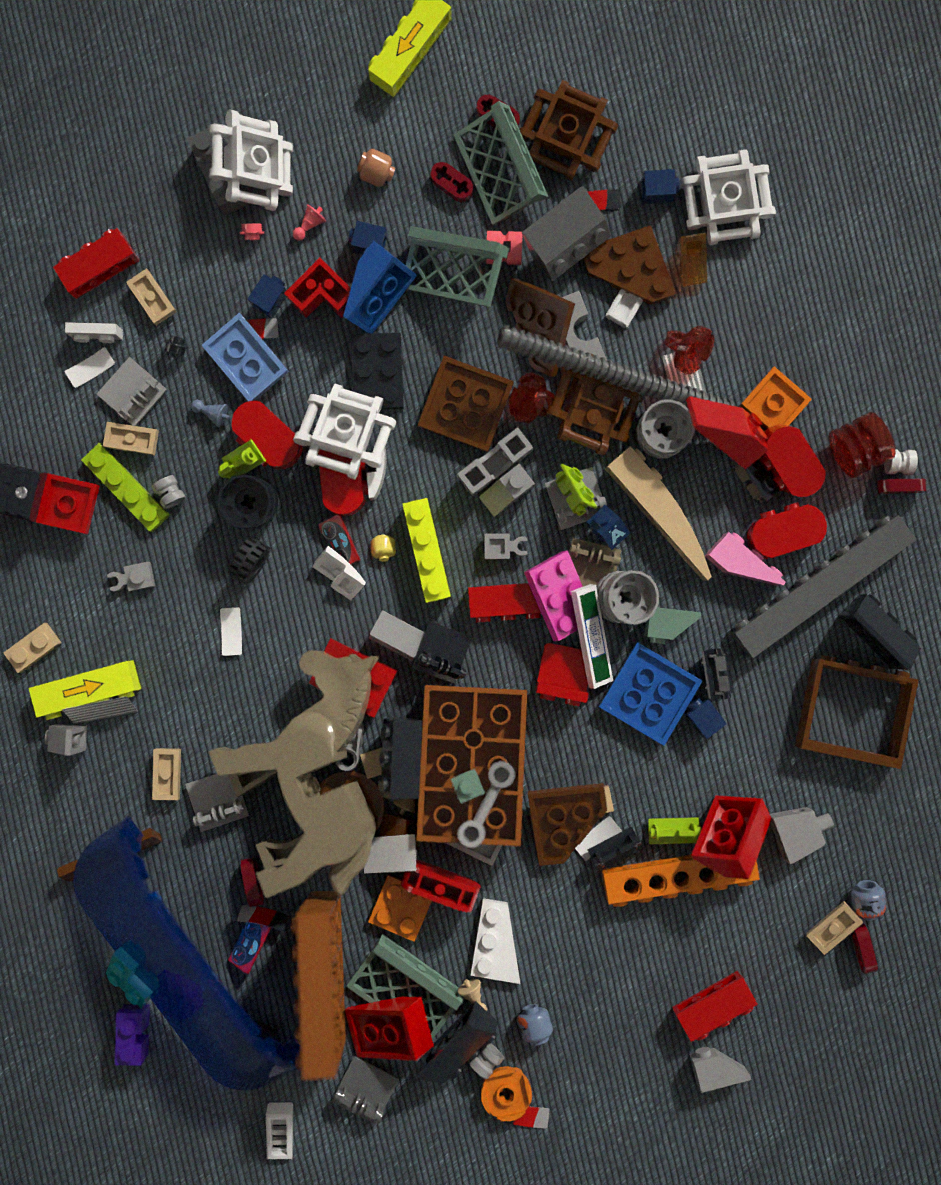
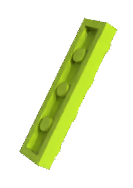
M98 443L81 459L150 532L155 531L170 516L101 443Z

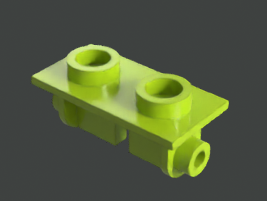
M251 439L221 458L224 463L219 466L218 474L226 479L231 476L244 475L266 460Z
M561 464L560 466L563 471L556 474L555 482L564 496L572 492L566 498L572 512L577 514V516L585 514L588 506L595 509L598 508L593 500V492L582 481L583 475L575 467L571 468Z
M699 818L648 819L649 844L696 843L702 830L699 827Z

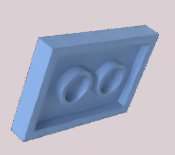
M241 313L234 316L202 344L203 348L248 401L257 400L289 372Z

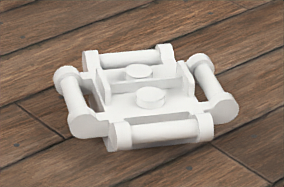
M230 109L225 117V122L228 126L221 124H211L209 126V135L212 136V168L209 169V178L216 181H228L225 194L227 201L234 203L242 201L264 206L266 210L275 211L278 205V194L281 196L293 195V186L290 185V154L293 153V144L283 141V136L278 135L277 122L272 120L265 122L246 117ZM222 137L228 138V145L224 147V169L222 168ZM239 184L267 190V196L239 190Z
M746 149L739 150L736 154L709 158L705 156L696 157L698 175L686 176L680 179L681 188L684 189L689 219L686 221L687 229L695 230L707 226L709 245L718 244V241L750 237L751 239L760 238L759 218L768 219L776 216L775 207L772 206L767 176L769 175V166H753V163L749 162V155ZM739 164V165H735V166L715 168V169H709V170H708V168H713V167ZM755 177L758 179L762 208L759 207ZM696 185L701 187L700 196L704 215L702 217H698L694 193V186ZM749 220V227L717 231V225Z
M334 384L327 398L311 394L307 401L309 406L300 430L295 433L293 441L299 445L311 446L306 458V465L313 467L314 465L345 473L347 477L356 479L361 462L367 463L374 468H380L383 462L381 457L390 431L394 430L396 425L395 419L379 414L383 398L378 396L372 398L343 389V386ZM323 408L314 433L310 435L309 432L318 409ZM376 424L381 426L373 452L369 453L366 452ZM319 450L351 458V464L318 455Z

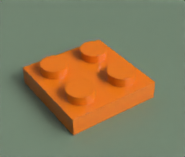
M774 366L739 406L749 414H756L761 420L762 426L768 429L774 425L782 424L789 426L812 399Z
M388 873L368 922L415 942L432 900L408 892L400 886L402 879Z

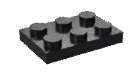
M401 332L351 334L353 392L375 398V396L383 398L381 409H404Z

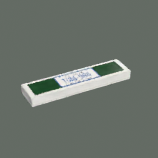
M589 584L571 591L588 687L595 689L612 682L613 676L596 585Z

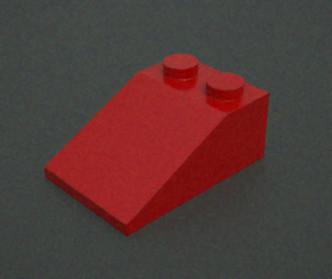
M689 396L686 399L694 428L744 469H747L769 451L766 443L767 436L761 429L760 425H762V422L756 414H749L741 407Z
M330 638L324 652L336 658L349 657L350 654H356L363 660L369 658V656ZM380 661L376 662L370 672L371 690L365 713L372 717L377 715L398 670ZM312 676L309 684L319 689L315 677Z
M397 997L351 1006L345 1009L357 1057L416 1061L434 1046L422 997Z

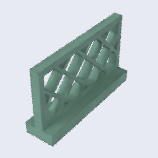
M500 101L491 106L492 110L453 134L490 221L495 226L536 201L541 202L548 198L509 105ZM492 118L496 123L493 136L483 133L486 122ZM471 132L477 134L473 149L466 147L463 137ZM482 136L492 139L488 154L478 151ZM497 141L504 142L506 150L503 159L493 156ZM477 154L487 157L483 171L476 170L474 162ZM492 159L502 161L498 176L488 174ZM507 163L514 165L516 170L513 182L503 179ZM487 176L497 179L492 194L487 193L484 189ZM502 181L512 184L508 199L498 196ZM517 186L524 188L527 199L520 203L513 201ZM496 199L506 202L504 212L498 216L494 212Z
M410 226L408 236L412 238L406 266L414 273L419 271L423 280L416 285H409L406 290L491 307L502 259H507L509 248L499 242ZM423 246L429 255L419 262L417 258L418 247ZM443 251H447L451 259L440 266L436 256ZM465 255H469L472 264L462 270L458 260ZM487 259L494 260L491 271L484 275L479 265ZM432 260L436 270L426 276L422 267ZM454 264L458 274L448 281L444 271ZM476 268L480 279L470 285L465 275ZM440 274L444 285L434 290L430 281ZM462 279L466 289L459 294H455L451 286ZM484 283L486 287L484 300L477 299L473 290Z
M384 934L380 936L376 945L347 983L349 989L369 1003L380 1001L377 992L390 991L391 998H396L395 990L408 988L409 997H414L413 987L421 986L424 988L427 997L422 998L423 1004L428 1003L430 1014H427L426 1017L427 1020H432L433 1029L430 1032L432 1040L453 1011L457 1010L463 1001V996L458 994L459 987ZM377 955L383 959L386 968L373 970L371 963L373 957ZM401 972L405 975L406 983L393 984L391 973ZM387 974L389 985L376 987L374 975ZM370 976L372 987L362 988L355 982L359 977ZM442 1001L449 1006L443 1013H434L432 1002Z

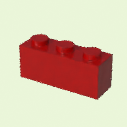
M116 228L104 232L101 238L95 242L84 244L79 249L80 251L72 256L68 255L61 258L53 268L68 293L77 299L140 260L126 237Z
M529 583L468 587L470 618H476V623L491 622V616H501V621L516 620V615L526 614V619L541 618V611Z
M737 970L672 1008L692 1042L706 1038L709 1032L717 1027L723 1028L730 1024L731 1019L738 1015L744 1016L749 1014L753 1007L758 1004L744 978Z

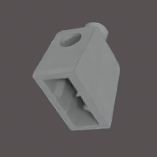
M808 807L770 814L772 818L770 823L783 859L789 864H793L823 847L825 840L822 832L834 828L833 820L828 813L816 817L814 811Z

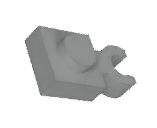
M484 534L485 560L510 559V552H514L518 556L527 555V551H520L517 547L519 542H527V538L518 537L514 541H510V534Z
M151 562L124 566L125 574L118 572L107 574L108 578L117 577L119 580L117 586L110 587L111 591H120L125 585H127L128 591L155 587Z

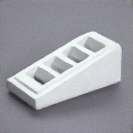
M291 1102L269 1103L267 1106V1159H292L293 1103ZM273 1135H287V1137H273ZM273 1145H287V1147H273Z

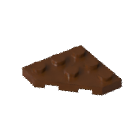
M651 225L606 240L582 259L588 276L596 280H603L611 284V287L624 290L627 294L635 295L650 305L674 298L676 295Z
M511 278L505 303L508 311L514 315L517 331L523 330L524 334L529 332L532 336L538 335L539 339L544 337L547 341L553 340L554 344L559 342L564 346L575 303L521 279ZM534 356L533 358H528L531 368L550 377L557 376L559 368L557 364L553 366L550 365L549 361L544 363L542 359L537 361Z
M604 783L528 791L539 866L564 864L577 845H580L589 834L595 823L607 812L608 806Z

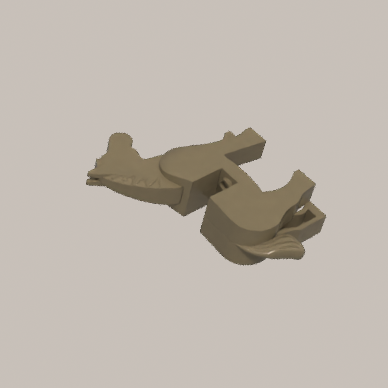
M311 650L305 652L299 662L300 668L305 674L315 677L317 686L324 694L323 699L295 717L278 738L272 742L245 745L238 749L221 747L209 751L217 775L229 776L236 797L246 795L278 775L289 809L304 831L301 836L293 840L268 839L256 845L265 868L256 874L266 898L305 882L321 867L328 864H333L328 873L330 883L335 893L340 896L346 892L352 880L366 865L371 852L372 839L375 835L376 822L358 782L355 781L320 796L319 782L311 773L347 758L346 746L355 736L365 715L371 690L370 672L378 661L377 656L363 660L356 654H350L349 657L336 658L324 651Z

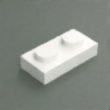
M65 322V333L74 338L76 342H89V339H99V342L114 343V339L123 340V330L117 324Z

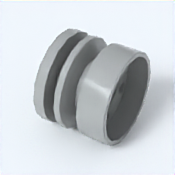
M660 400L652 404L639 419L636 427V440L640 448L648 456L657 459L669 458L679 453L692 440L695 431L689 409L675 400ZM661 427L663 430L668 431L665 437L662 433L658 434L657 432Z
M614 571L602 577L596 586L601 615L610 622L640 624L654 615L658 607L659 592L657 585L650 576L641 571Z

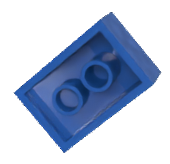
M373 241L358 261L344 317L367 333H374L417 275L377 242Z

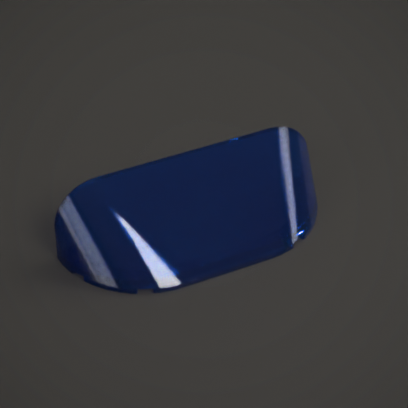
M129 815L94 839L83 850L75 866L74 890L78 902L113 950L116 951L122 947L139 964L135 975L153 992L150 999L205 1072L213 1080L225 1087L236 1090H254L265 1087L297 1070L298 1053H301V1046L297 1043V1040L292 1037L282 1047L280 1042L275 1041L271 1037L264 1041L257 1036L260 1034L259 1027L243 1011L174 919L158 892L155 890L149 892L144 881L150 876L144 860L136 855L141 850V841L144 835Z

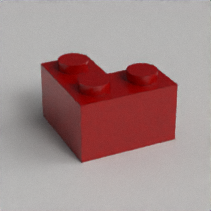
M319 257L284 294L287 300L305 318L323 301L342 318L351 287Z

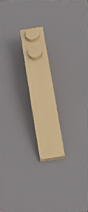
M630 446L609 464L605 470L703 581L709 580L712 576L703 551L680 506L661 482L662 476L653 467L650 469L644 462L646 460L644 455L637 448L633 450Z

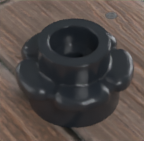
M171 335L170 339L164 340L166 343L164 350L174 354L184 355L185 350L189 348L185 344V339Z

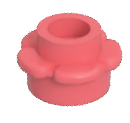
M241 224L242 232L239 233L240 235H245V240H260V235L264 234L262 224Z

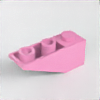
M730 532L723 534L705 555L723 573L776 586L786 583L781 578L783 574L773 566L768 567L762 561L764 559L763 556L754 549L750 551L743 545L745 541L734 532L733 534Z

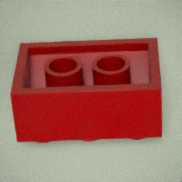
M715 795L692 852V858L726 878L749 880L772 819L763 799Z

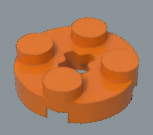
M504 1066L494 1069L488 1079L484 1078L481 1088L482 1104L489 1114L491 1113L501 1121H513L522 1117L532 1100V1090L528 1078L517 1067ZM503 1088H508L514 1092L510 1094V1099L505 1100L504 1096L499 1095Z

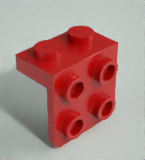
M552 643L545 644L535 692L541 693L540 698L555 701V697L565 698L566 704L580 706V702L587 703L589 694L586 692L588 681L582 650Z

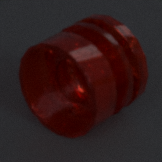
M869 412L853 420L852 425L846 423L840 428L829 432L828 438L832 453L841 469L851 478L871 470L872 465L877 467L895 458L896 450L892 435L884 421L874 412Z

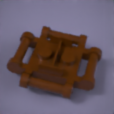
M562 80L555 94L537 89L532 108L523 127H520L519 130L525 142L533 143L530 155L534 163L566 176L565 179L572 182L579 165L585 166L592 172L599 171L601 166L600 160L612 134L616 133L618 124L602 116L608 99L594 97L570 86L569 82ZM548 104L549 108L536 133L532 131L543 105ZM598 126L603 131L590 157L585 155V152ZM541 147L571 160V165H565L540 154Z
M563 366L560 371L562 376L552 405L548 406L546 414L562 421L557 439L564 442L569 440L593 449L596 454L601 456L606 454L610 438L628 444L630 438L628 433L639 403H642L644 395L624 389L622 386L611 385L608 381L595 380L593 376L589 378L586 374L580 375L579 371L574 373L572 369L565 370ZM571 378H573V381H572V384H571L569 393H568V395H567V398H566V401H565L563 410H561V407H562V404H563V402H564V399H565V396H566V393H567V390H568V387H569ZM626 398L629 400L619 432H617L613 428L619 421L625 404L623 399ZM571 425L600 435L598 441L571 431Z

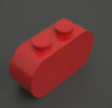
M248 401L235 410L232 417V430L239 436L236 441L242 446L252 439L266 460L262 463L264 467L269 464L274 469H287L299 460L302 454V445L293 441L295 433L262 402Z
M782 424L768 428L764 433L767 436L766 443L769 451L759 460L767 471L771 470L775 477L772 479L779 491H784L797 497H807L816 493L824 483L826 471L800 429Z
M321 449L318 455L351 464L352 461L351 458ZM361 462L356 479L347 477L345 473L319 466L323 504L332 513L340 514L341 516H350L360 511L366 502L365 495H369L367 480H363L362 470H366V463Z
M798 502L784 506L785 512L776 514L775 510L762 513L760 514L761 519L754 521L748 529L747 542L749 548L756 550L764 559H769L818 544L824 539L827 531V522L823 513L815 506L809 504L800 507Z
M416 860V871L404 872L400 886L410 893L463 912H472L481 887L480 884L468 877L421 860Z

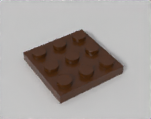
M443 356L418 427L488 453L514 381Z

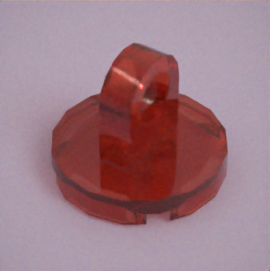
M698 325L687 334L676 330L667 332L664 343L676 351L674 366L679 372L684 375L693 374L700 369L698 365L701 361L705 362L709 358L715 341L714 335L711 334L712 331L709 328Z
M533 372L526 373L517 381L520 384L512 390L509 401L511 415L515 417L514 420L521 423H530L537 416H550L546 414L547 409L544 408V403L546 400L548 406H551L555 397L552 392L547 390L546 382L542 376Z

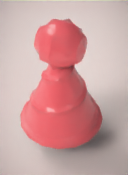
M307 204L301 228L298 227L293 230L294 239L298 241L305 238V231L319 224L326 223V220L320 214L323 210L320 206L315 210Z

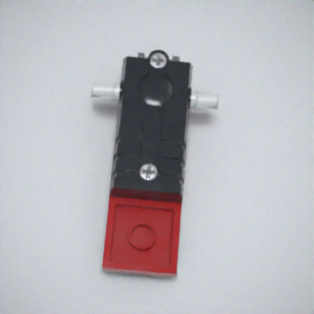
M0 462V514L88 534L100 486Z

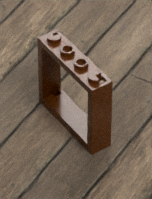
M821 655V659L812 658L795 746L810 751L901 769L919 679L909 678L910 673L895 670L894 674L885 673V667L870 665V669L861 668V662L846 660L845 664L837 663V658ZM823 668L901 684L887 755L809 739Z

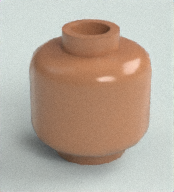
M370 149L367 153H362L356 171L360 172L359 176L362 181L381 187L385 181H391L395 168L391 166V156L378 150Z

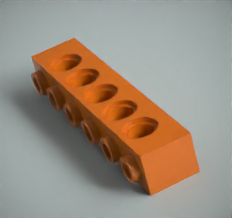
M691 855L611 867L601 872L608 904L620 907L627 905L628 901L633 900L645 903L652 901L653 897L658 896L669 899L677 897L678 893L682 892L699 894L703 892V889L707 888L724 890L731 884H737L738 886L752 885L753 881L760 880L757 860L749 880L726 878L710 869L711 872L707 878H700L699 873L706 866L694 860ZM680 871L686 873V877L682 882L674 881L676 873ZM655 875L661 876L659 885H649L651 877ZM631 879L636 881V887L633 890L628 891L624 889L626 881Z

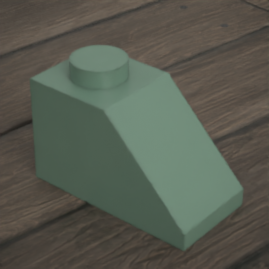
M657 607L654 615L645 622L644 637H651V643L665 644L666 639L673 640L701 618V612Z

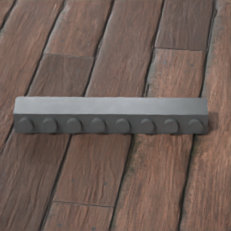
M899 515L893 517L884 516L875 523L877 526L870 532L865 530L856 536L857 542L849 547L846 544L835 552V558L830 561L828 559L823 560L814 567L816 571L810 576L804 574L794 582L796 584L795 587L789 591L787 588L783 589L774 596L776 600L770 605L764 603L755 609L754 613L756 615L749 620L743 618L734 625L735 630L730 634L748 658H754L917 539Z

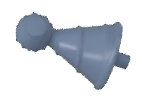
M198 399L191 403L192 411L196 413L203 412L217 427L222 426L224 419L228 421L230 416L226 415L228 412L227 404L204 406L203 402Z

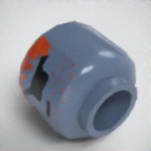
M871 880L858 882L851 890L852 910L864 920L873 921L886 911L884 889Z
M530 1004L525 1006L523 1012L518 1015L519 1031L525 1042L536 1046L549 1040V1036L553 1032V1026L547 1009L538 1007L537 1004Z

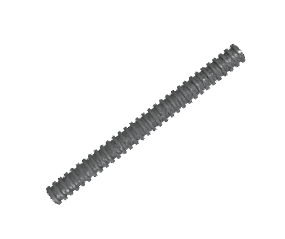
M504 325L500 329L497 337L498 348L505 347L507 351L512 349L513 353L520 352L522 356L527 354L528 358H533L534 356L537 361L541 359L544 363L549 361L550 365L554 366L557 364L559 368L564 366L565 370L572 369L574 373L579 371L580 375L586 374L589 378L593 376L595 380L601 378L602 382L608 381L611 385L615 383L617 387L622 386L624 389H630L632 392L637 390L638 394L644 393L647 397L651 395L653 399L675 400L688 408L686 399L691 396L734 406V402L730 399L720 398L718 395L706 393L703 390L699 391L697 388L692 389L691 386H685L682 383L678 384L676 381L671 382L667 378L656 377L655 374L649 375L646 371L642 373L640 369L628 368L627 365H621L619 362L613 363L610 359L606 361L604 357L599 358L598 355L591 356L589 352L584 354L583 350L577 351L574 347L569 349L568 345L562 346L559 342L554 344L553 340L547 341L544 337L539 339L538 335L532 336L529 332L524 334L523 330L517 331L514 327L509 329L508 325Z

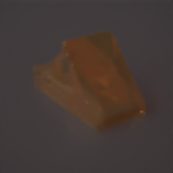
M700 233L680 237L675 253L680 259L681 285L684 287L707 283L706 234Z

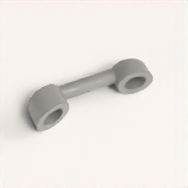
M497 762L490 768L489 779L492 784L474 820L463 823L459 829V840L464 846L476 847L484 840L485 829L483 823L500 789L511 785L514 781V769L508 763Z

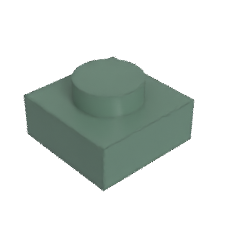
M475 769L451 778L460 803L485 793Z

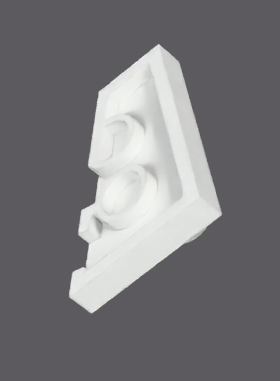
M483 898L471 976L520 984L508 902Z

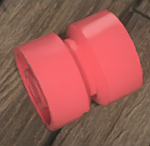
M487 231V240L499 242L502 245L503 243L510 244V252H508L507 259L503 258L502 261H505L507 265H521L522 232L508 231L506 235H503L501 231ZM487 259L486 264H493L494 260Z

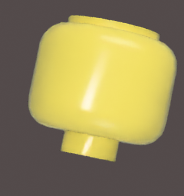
M378 535L371 540L372 556L379 558V561L383 562L388 561L389 557H393L396 554L394 538L389 535Z

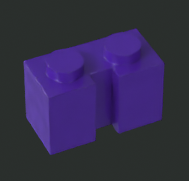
M124 1004L116 1013L115 1065L141 1066L149 1055V1035H143V1032L149 1026L150 1004H145L142 1008L137 1004Z

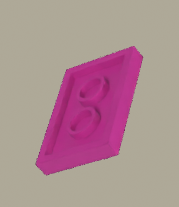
M562 551L524 572L553 641H560L578 630L571 591L583 587L569 552Z

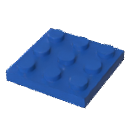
M636 642L598 707L664 746L701 685L702 680Z

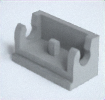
M382 610L369 634V639L413 662L424 632Z

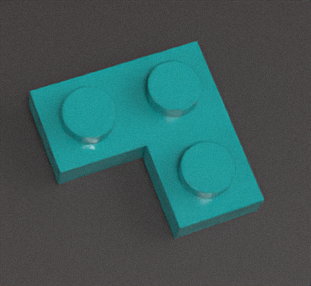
M120 947L112 955L106 971L107 978L115 987L119 986L125 992V996L130 1003L137 1004L142 1008L149 1002L153 992L135 975L139 964Z

